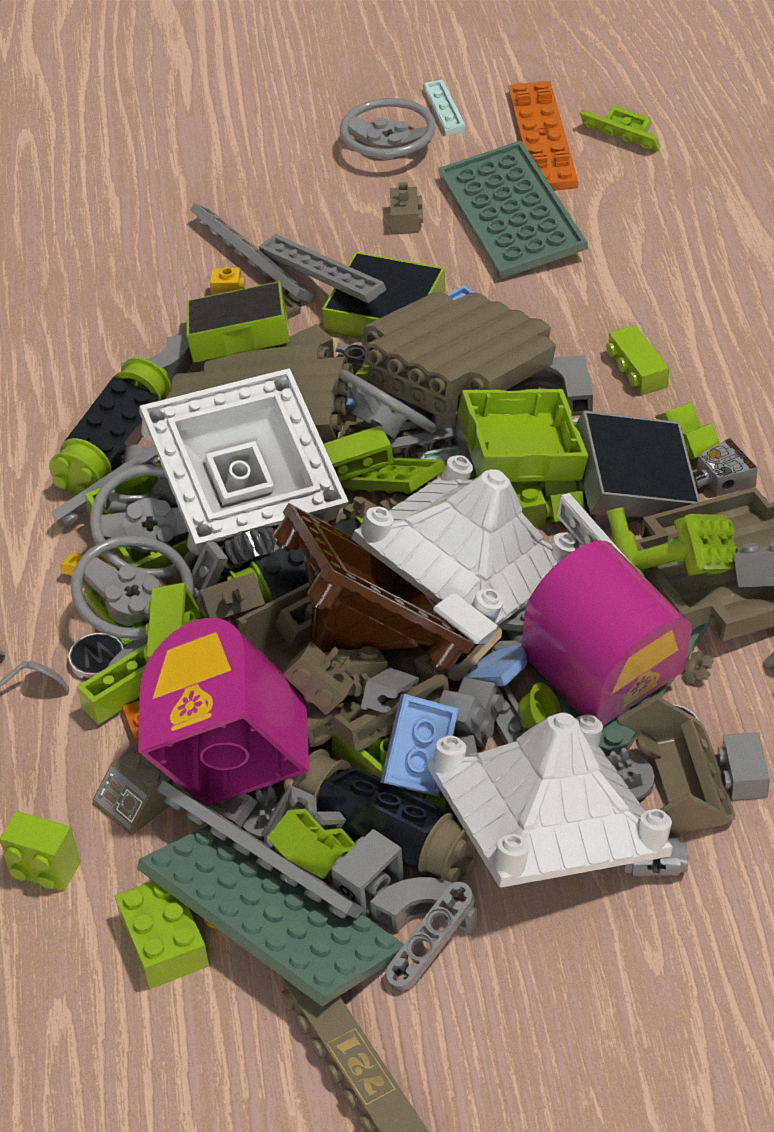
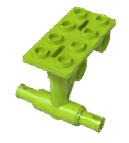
M624 507L606 512L613 534L610 540L644 577L645 569L673 561L677 563L684 561L688 576L702 573L710 576L736 570L734 555L739 548L735 546L732 536L735 534L733 523L726 515H685L683 518L674 520L678 537L670 539L668 543L638 551L635 535L628 528Z

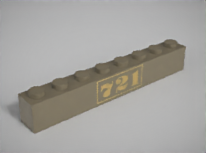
M282 977L284 991L280 992L286 1008L288 1010L294 1009L297 1014L296 1021L303 1034L309 1033L313 1039L311 1044L319 1059L324 1057L329 1064L327 1069L335 1084L341 1083L345 1089L343 1094L347 1104L352 1110L357 1108L362 1116L360 1117V1122L364 1131L429 1132L341 997L338 996L324 1006H321Z

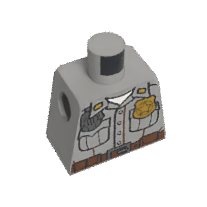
M728 438L699 455L697 472L693 473L697 489L706 485L714 495L722 496L755 487L758 467L731 438Z

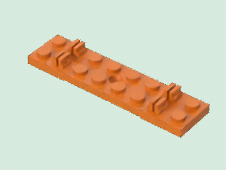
M538 81L536 83L508 85V93L520 140L553 190L578 188V178L551 82Z

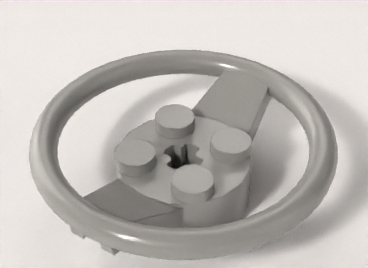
M383 98L362 103L350 110L344 116L340 125V135L347 146L358 153L381 160H394V157L405 156L421 149L427 143L430 144L436 130L435 119L428 109L416 102L398 98ZM400 107L420 114L426 120L427 127L409 130L406 121H387L385 118L376 119L373 125L357 118V116L376 108ZM350 134H351L352 136H354L355 138H357L358 140H360L361 142H363L364 144H367V146L362 145V144L358 143L357 141H355V140L350 136Z
M347 370L339 371L338 377L351 388L356 403L352 414L374 427L381 425L385 434L392 438H395L399 431L413 428H422L429 433H434L437 430L436 424L399 400Z
M143 464L126 468L108 479L101 487L94 499L90 516L91 532L96 545L105 541V539L125 535L150 537L169 545L173 538L189 533L179 507L170 508L169 504L164 500L144 498L131 503L124 513L102 515V510L108 496L122 482L142 475H156L167 478L161 465ZM145 522H151V524L155 525L151 532L147 531V527H142V525H145ZM130 546L138 551L137 553L150 555L151 551L157 553V551L146 547ZM112 550L102 554L118 570L122 566L130 565L147 571L157 579L171 577L179 573L174 564L158 569H146L125 562ZM189 551L183 559L190 566L199 556Z
M125 535L102 541L89 549L81 557L73 571L71 595L74 605L88 624L107 635L124 639L147 638L146 627H120L110 624L95 615L83 597V578L105 598L108 615L113 620L123 625L132 626V623H139L144 620L145 623L149 622L148 602L151 601L152 589L160 587L159 580L147 571L130 565L122 566L118 571L97 557L109 550L124 546H140L155 550L167 557L176 566L181 575L182 583L186 584L193 596L194 583L189 566L183 557L172 547L150 537Z

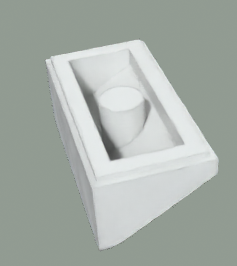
M455 593L449 595L433 608L436 614L475 644H487L498 628L497 624Z

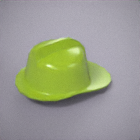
M540 682L534 684L531 691L519 702L518 710L521 725L527 730L549 716L561 713L556 695L546 684Z

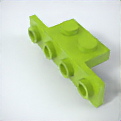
M614 105L606 118L584 110L580 112L584 126L593 130L595 128L608 136H618L625 142L640 144L647 150L654 149L658 151L660 148L657 136L647 133L652 124L651 118Z

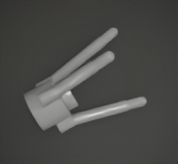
M110 493L104 504V512L107 514L124 513L127 511L130 501L144 498L160 500V497Z

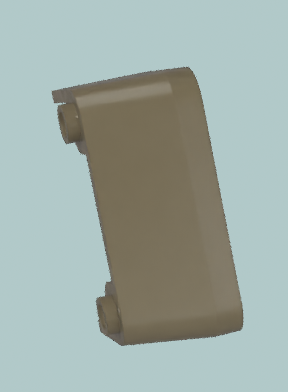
M657 695L618 717L620 724L636 732V745L640 752L655 759L669 804L659 810L664 811L671 818V832L680 834L724 826L735 820V812L725 788L709 736L697 718Z

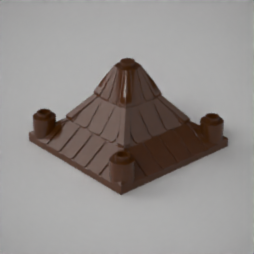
M290 503L287 504L283 511L285 517L273 535L277 539L276 545L281 549L290 552L291 549L298 550L301 546L305 554L304 563L310 585L307 594L310 596L309 602L312 604L311 641L323 653L330 652L334 647L337 649L354 650L370 646L377 647L378 650L418 647L419 644L431 646L427 652V655L430 657L429 663L443 671L445 668L452 669L462 653L468 654L474 643L434 612L433 608L437 605L436 602L352 540L351 535Z

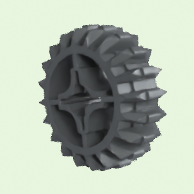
M272 527L251 529L219 545L228 558L220 575L221 578L226 579L229 571H233L235 574L249 568L250 562H254L256 559L281 549L276 545L277 539L273 535L277 529Z

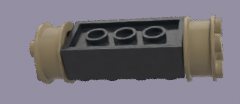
M318 749L309 755V772L295 776L292 786L316 797L317 812H340L346 819L342 828L350 831V834L357 838L365 837L372 829L376 830L401 847L402 861L410 865H418L421 875L429 876L432 874L441 879L442 882L446 880L454 883L458 882L463 875L468 876L472 872L475 865L473 857L476 848L467 835L466 830L457 821L456 815L399 787L381 783V778L355 765L351 767L350 763L346 760L336 761L330 758L329 753L323 749Z

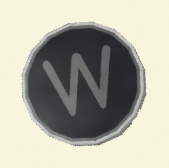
M105 633L86 635L77 640L70 649L68 656L71 669L82 679L83 677L91 678L108 667L112 659L123 649V645L117 637Z

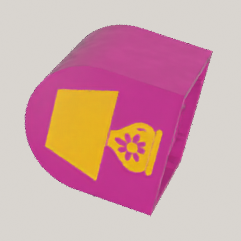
M600 540L588 543L571 552L558 562L537 585L526 605L521 647L526 652V659L580 716L585 714L593 715L604 726L683 672L692 626L610 542Z
M219 618L198 619L183 625L171 633L156 648L146 664L140 683L138 752L192 797L204 805L210 806L309 772L307 707L305 698L283 676V673L234 625Z

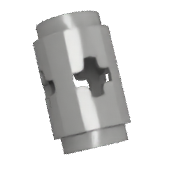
M668 838V841L673 846L671 856L623 865L624 873H631L632 876H679L680 872H687L688 870L686 841L679 842L678 838ZM656 866L659 872H653L651 867Z

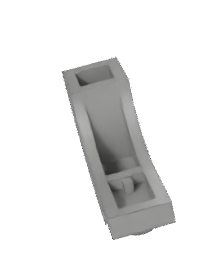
M187 334L167 337L165 349L160 354L147 359L167 371L170 384H172V379L176 374L187 373L193 363Z
M429 877L411 878L394 883L379 892L370 901L372 920L398 934L410 921L425 917L445 889L452 883L446 880L442 882L441 879ZM457 893L453 895V898L456 902H464L466 900L459 899ZM447 905L444 906V908L448 909L453 916L456 915V913L453 910V907L449 909ZM474 905L458 926L459 929L470 935L478 926L477 908ZM446 916L436 917L449 923V919Z

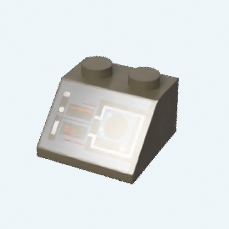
M133 747L110 765L93 798V803L132 836L169 807L164 802L166 796L158 792L157 789L163 780L174 785L173 780Z

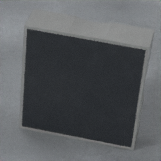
M591 411L582 412L575 427L579 431L588 453L583 484L590 514L607 515L606 512L609 510L624 507L625 517H646L700 502L680 422Z

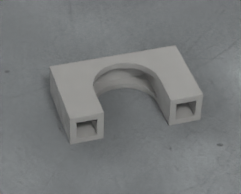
M585 355L553 358V364L505 390L520 391L532 385H547L555 389H563L572 412L571 415H581L583 411L593 412V392Z

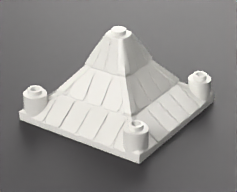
M290 368L139 407V413L142 418L141 433L144 438L152 441L189 532L187 547L195 555H200L206 541L218 542L240 535L243 532H248L251 529L279 525L285 517L283 511L288 503L311 515L315 514L320 520L324 521L335 519L340 509L348 505L349 501Z
M461 455L452 456L447 460L441 477L417 493H414L405 501L400 502L388 511L383 507L369 508L361 527L354 531L352 540L437 604L455 593L498 626L528 603L530 596L544 576L563 558L578 549L579 542L574 535L567 532L556 534L551 544L547 542L522 513L518 496L510 480L503 472L490 469L483 472L475 480H469L473 470L471 462Z
M568 713L555 714L530 728L518 737L515 742L484 752L465 755L466 744L456 736H446L437 741L435 755L428 759L427 768L461 825L466 830L467 835L499 888L671 856L673 846L668 841L672 824L671 818L662 810L652 809L645 811L640 806L634 794L628 789L629 787L621 776L618 775L614 766L599 747L603 724L595 716L585 714L575 719Z

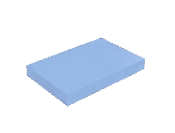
M401 694L380 782L439 797L440 788L427 768L428 759L434 757L436 744L440 738L453 736L459 708Z

